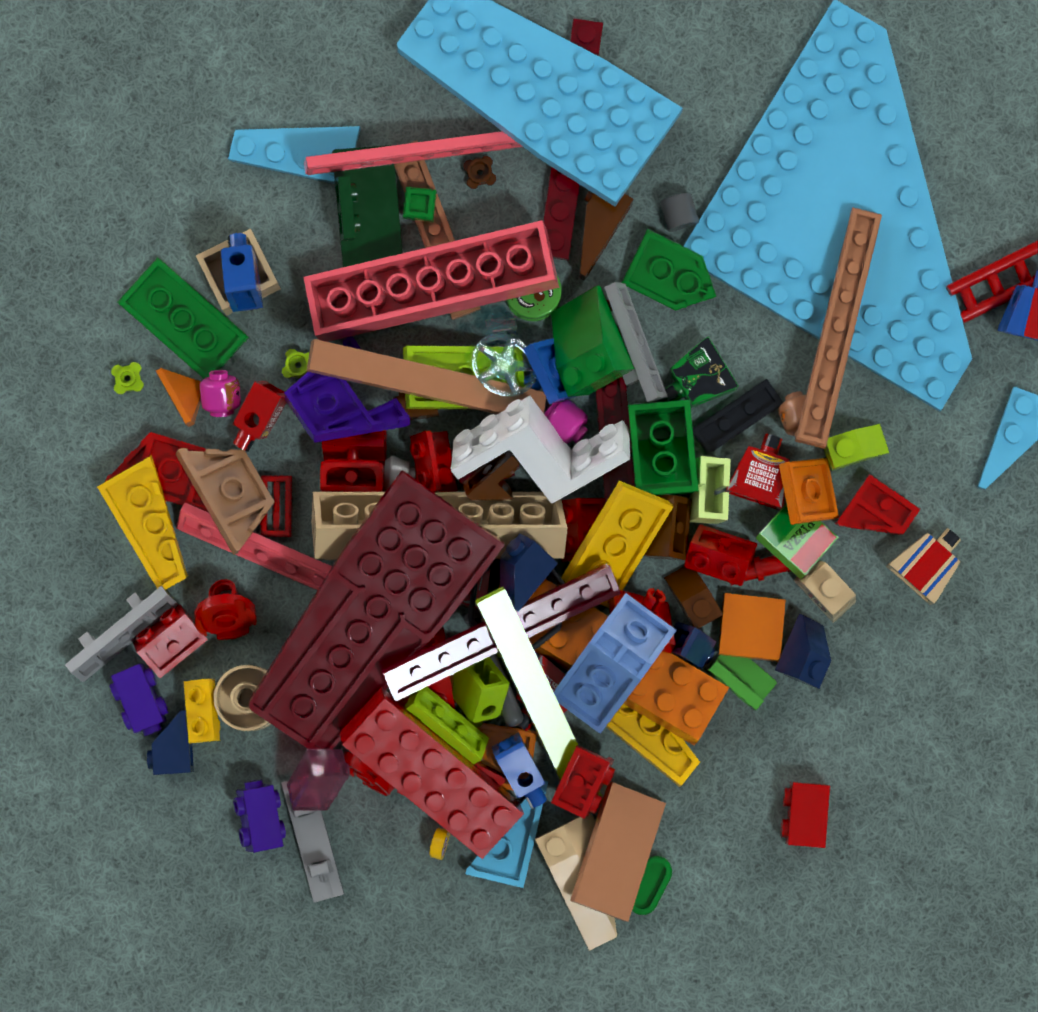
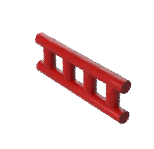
M1038 240L946 286L950 296L960 293L966 307L965 310L960 312L963 324L1010 301L1017 285L1033 286L1035 275L1031 277L1024 260L1038 254ZM1014 266L1020 283L1004 290L998 273ZM987 280L993 296L977 304L970 287Z

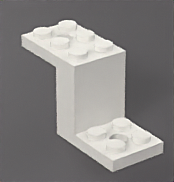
M528 396L523 400L517 399L511 402L506 410L497 415L487 416L475 428L460 432L453 440L451 471L457 479H460L510 450L550 503L553 504L630 460L629 428L623 420L615 425L609 424L599 434L590 439L579 441L573 449H570L567 443L563 442L554 426L532 397Z

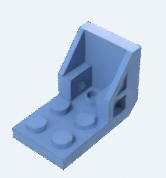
M625 593L554 690L558 703L601 734L676 632V629Z

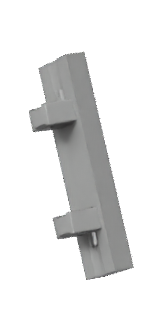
M614 282L605 286V291L613 309L611 311L616 325H619L634 365V370L623 375L625 384L633 385L640 382L647 402H658L667 398L666 390L626 284Z
M162 586L144 600L136 592L126 599L132 610L97 639L91 636L88 631L78 638L84 649L67 662L65 666L71 674L80 681L85 682L135 641L139 632L147 627H152L160 620L161 615L166 610L179 605L172 595Z
M312 774L282 782V788L313 902L343 895V886ZM326 860V861L321 862V863H319V864H313V863H316V862H320V861Z

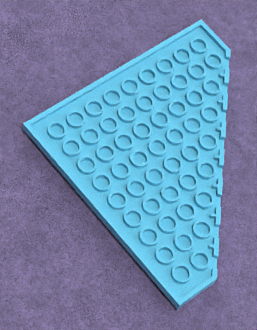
M833 0L701 216L699 223L690 234L684 247L703 256L710 275L815 338L820 339L851 209L854 207L881 214L882 218L848 357L940 412L971 362L972 355L962 317L960 316L961 313L956 294L950 296L946 289V286L952 283L887 30L838 0Z

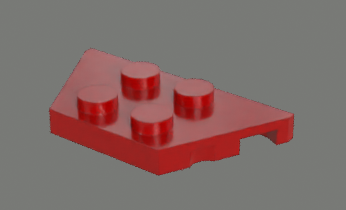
M150 432L140 442V445L134 451H131L125 457L124 462L112 474H109L105 480L106 482L152 455L165 501L181 506L187 503L208 512L176 456L177 450L181 448H188V451L205 452L206 448Z

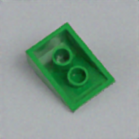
M600 285L593 287L551 313L556 369L568 397L590 395L634 370Z
M690 400L628 405L635 487L653 495L698 492Z

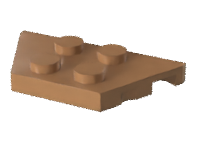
M188 448L177 450L176 456L221 535L232 554H237L275 501L245 450L230 449L229 451H221L219 449H206L205 452L188 451Z

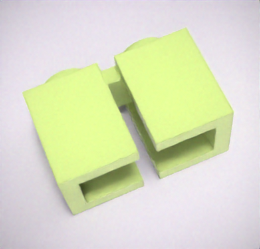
M705 456L696 458L699 491L689 494V499H692L690 522L719 524L728 520L729 492H722L714 496V491H720L730 486L731 459Z

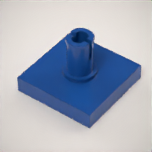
M554 338L532 343L523 348L534 371L532 374L524 377V385L530 382L533 383L526 388L534 390L543 389L549 404L576 397L567 396L556 369Z

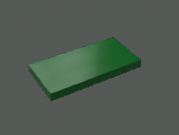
M158 257L117 302L203 379L209 377V372L221 370L249 339L245 333Z

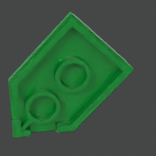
M647 229L622 283L675 311L717 297L702 255Z

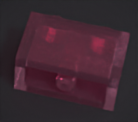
M342 749L306 750L287 783L293 811H321L329 809L350 774L349 764L345 762Z

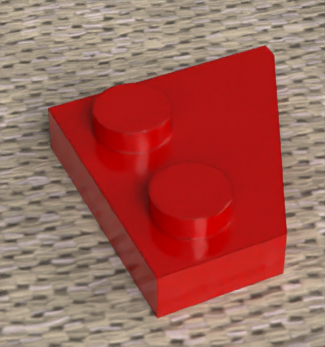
M869 474L835 524L840 527L903 535L920 511V508Z

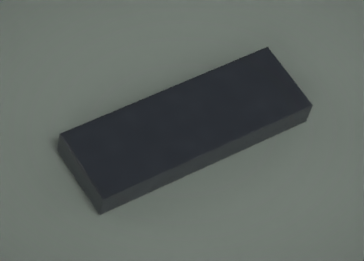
M765 379L693 428V435L706 454L709 455L778 409L783 401L768 379Z

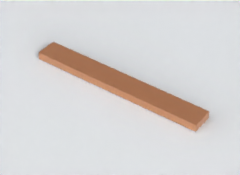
M854 207L851 209L795 442L823 449L826 448L882 218L881 214Z
M314 339L311 341L307 365L308 372L494 414H499L506 410L511 402L517 399L523 400L528 396L532 397L543 413L545 410L546 396L543 391Z

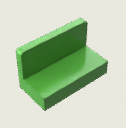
M720 655L707 670L718 681L728 686L731 692L754 711L764 702V698L777 684L775 679L749 658Z

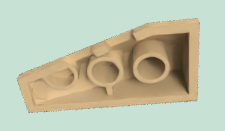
M591 812L585 819L577 817L535 838L589 951L617 937L614 917L570 901L596 822Z

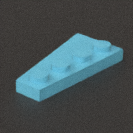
M360 126L235 130L228 159L232 162L335 184L334 172L314 175L305 174V158L332 154L334 149L356 148Z

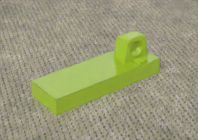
M428 687L410 695L405 707L411 714L420 719L422 723L473 765L482 760L489 740L484 733Z

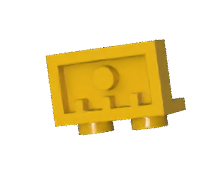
M215 679L183 681L189 743L220 741L219 732L221 726L214 706Z

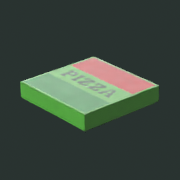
M787 503L756 536V539L800 579L812 569L839 538L821 521L791 525Z

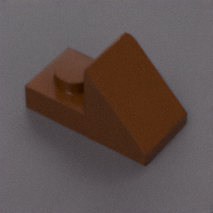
M508 450L482 465L463 482L466 496L470 500H512L514 497L511 488L503 479L512 476L520 462Z

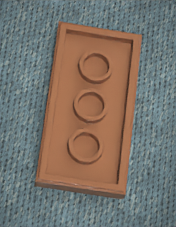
M614 782L609 783L570 899L571 902L629 922L666 803Z

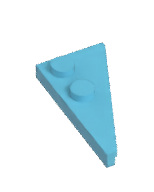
M1017 387L1012 388L977 488L986 489L1038 440V395Z

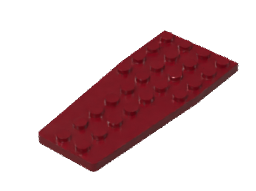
M402 470L342 550L249 699L250 710L319 757L327 756L341 741L340 731L381 687L385 690L388 688L381 670L419 653L449 620L505 546L504 542Z

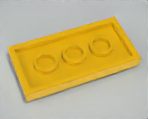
M619 481L561 578L566 583L607 563L611 567L619 589L623 591L671 512L672 504L668 500ZM608 600L601 603V605L609 608Z

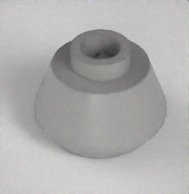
M395 456L386 459L384 466V492L387 491L402 470L416 479V468H410V462Z

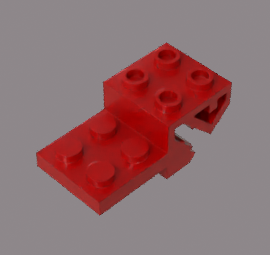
M387 430L322 441L324 461L320 465L321 492H384Z

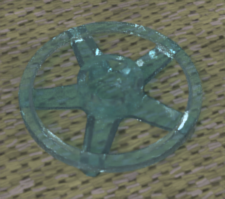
M499 333L488 335L477 343L472 354L473 370L480 383L491 392L507 397L519 396L527 392L536 380V375L530 362L518 361L513 357L515 345L523 352V348L527 347L514 334ZM494 340L506 341L502 353L494 351L485 344ZM479 351L492 360L491 367L482 374H480L477 366ZM530 371L531 375L528 383L522 389H519L515 372ZM494 377L506 379L511 392L498 390L489 385L487 381Z

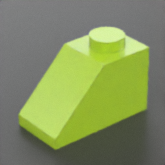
M877 424L829 437L824 452L828 459L830 470L834 471L888 454L889 450L881 426Z

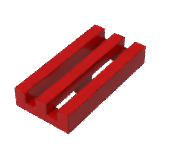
M261 476L267 489L268 482H274L275 502L273 506V530H268L267 512L261 520L260 535L263 537H292V476ZM280 482H285V530H280Z

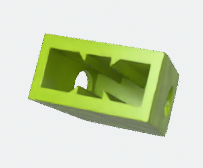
M487 657L454 673V700L465 713V718L475 727H480L483 721L494 719L501 715L510 683L491 658Z

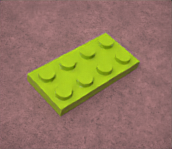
M403 347L404 360L525 387L522 347ZM405 394L406 409H471Z

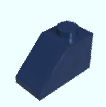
M521 533L509 542L506 551L500 557V588H505L514 609L518 612L558 564L534 540Z
M799 614L775 671L793 680L820 689L831 663L824 626Z
M676 622L673 627L676 629L674 633L676 646L671 653L692 666L702 669L713 658L716 641L696 627Z
M182 710L151 744L152 750L147 751L148 769H153V775L194 772L193 744L188 741L186 710Z

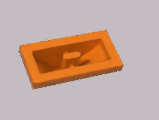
M163 368L156 370L184 423L188 427L194 425L201 403V381Z

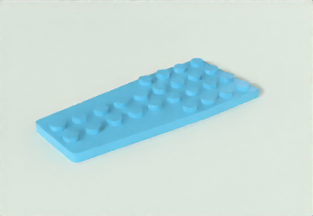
M428 0L397 42V51L401 56L537 158L613 206L618 204L676 122L683 109L607 60L492 0Z

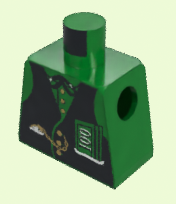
M709 337L702 340L670 368L669 373L674 382L664 387L668 396L665 398V401H678L684 397L686 400H690V406L693 408L737 390L739 385Z

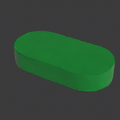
M651 856L648 859L632 909L638 915H647L654 911L672 877V867L664 857Z

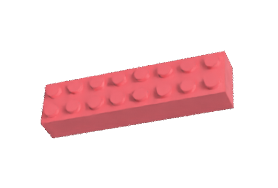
M543 220L303 277L314 334L319 340L326 342L559 288L548 232Z

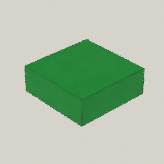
M406 187L403 219L433 222L437 191Z

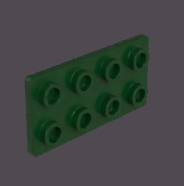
M385 146L334 149L332 153L378 148ZM394 164L334 172L342 266L347 267L402 254Z

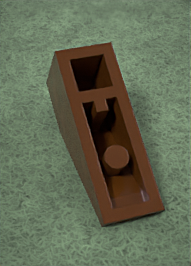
M591 191L587 193L584 199L588 204L586 205L580 278L582 280H586L632 207L634 199L624 194L618 204L613 206Z

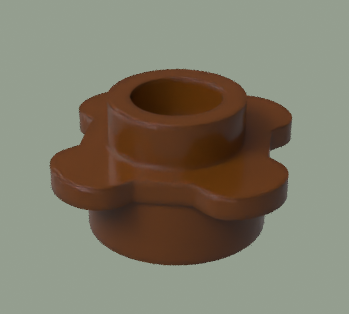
M484 156L482 159H469L465 161L463 168L468 174L467 185L469 188L476 189L479 185L487 184L492 186L495 184L496 175L492 172L493 160L490 157ZM482 170L483 174L478 175L477 171Z

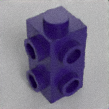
M138 664L111 675L114 683L110 684V689L115 700H121L125 712H122L121 715L128 730L133 729L134 733L143 732L144 737L162 730L160 724L167 722L165 714H168L169 711L162 696L157 697L153 686L157 685V681L152 669H146L144 664Z
M262 779L245 782V788L237 789V797L233 799L235 813L241 819L242 828L238 832L241 846L245 847L246 851L253 853L284 847L283 839L286 837V830L283 821L279 820L277 808H280L281 801L277 789L274 790L273 785L263 784Z

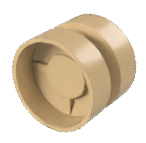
M241 665L230 669L220 678L214 691V706L219 717L228 726L241 731H257L271 725L249 708V699L266 674V669L253 665Z

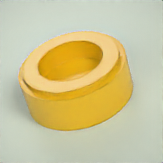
M437 828L433 835L429 852L431 858L438 860L444 858L450 833L444 828Z

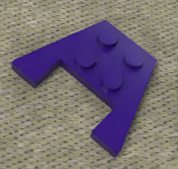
M352 336L347 337L343 341V346L361 349ZM307 372L284 392L285 401L314 443L410 425V417L397 398L367 411L347 381L343 379Z

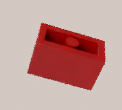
M790 782V788H784L783 806L788 807L787 819H782L780 836L781 838H786L785 844L818 848L826 847L830 785Z

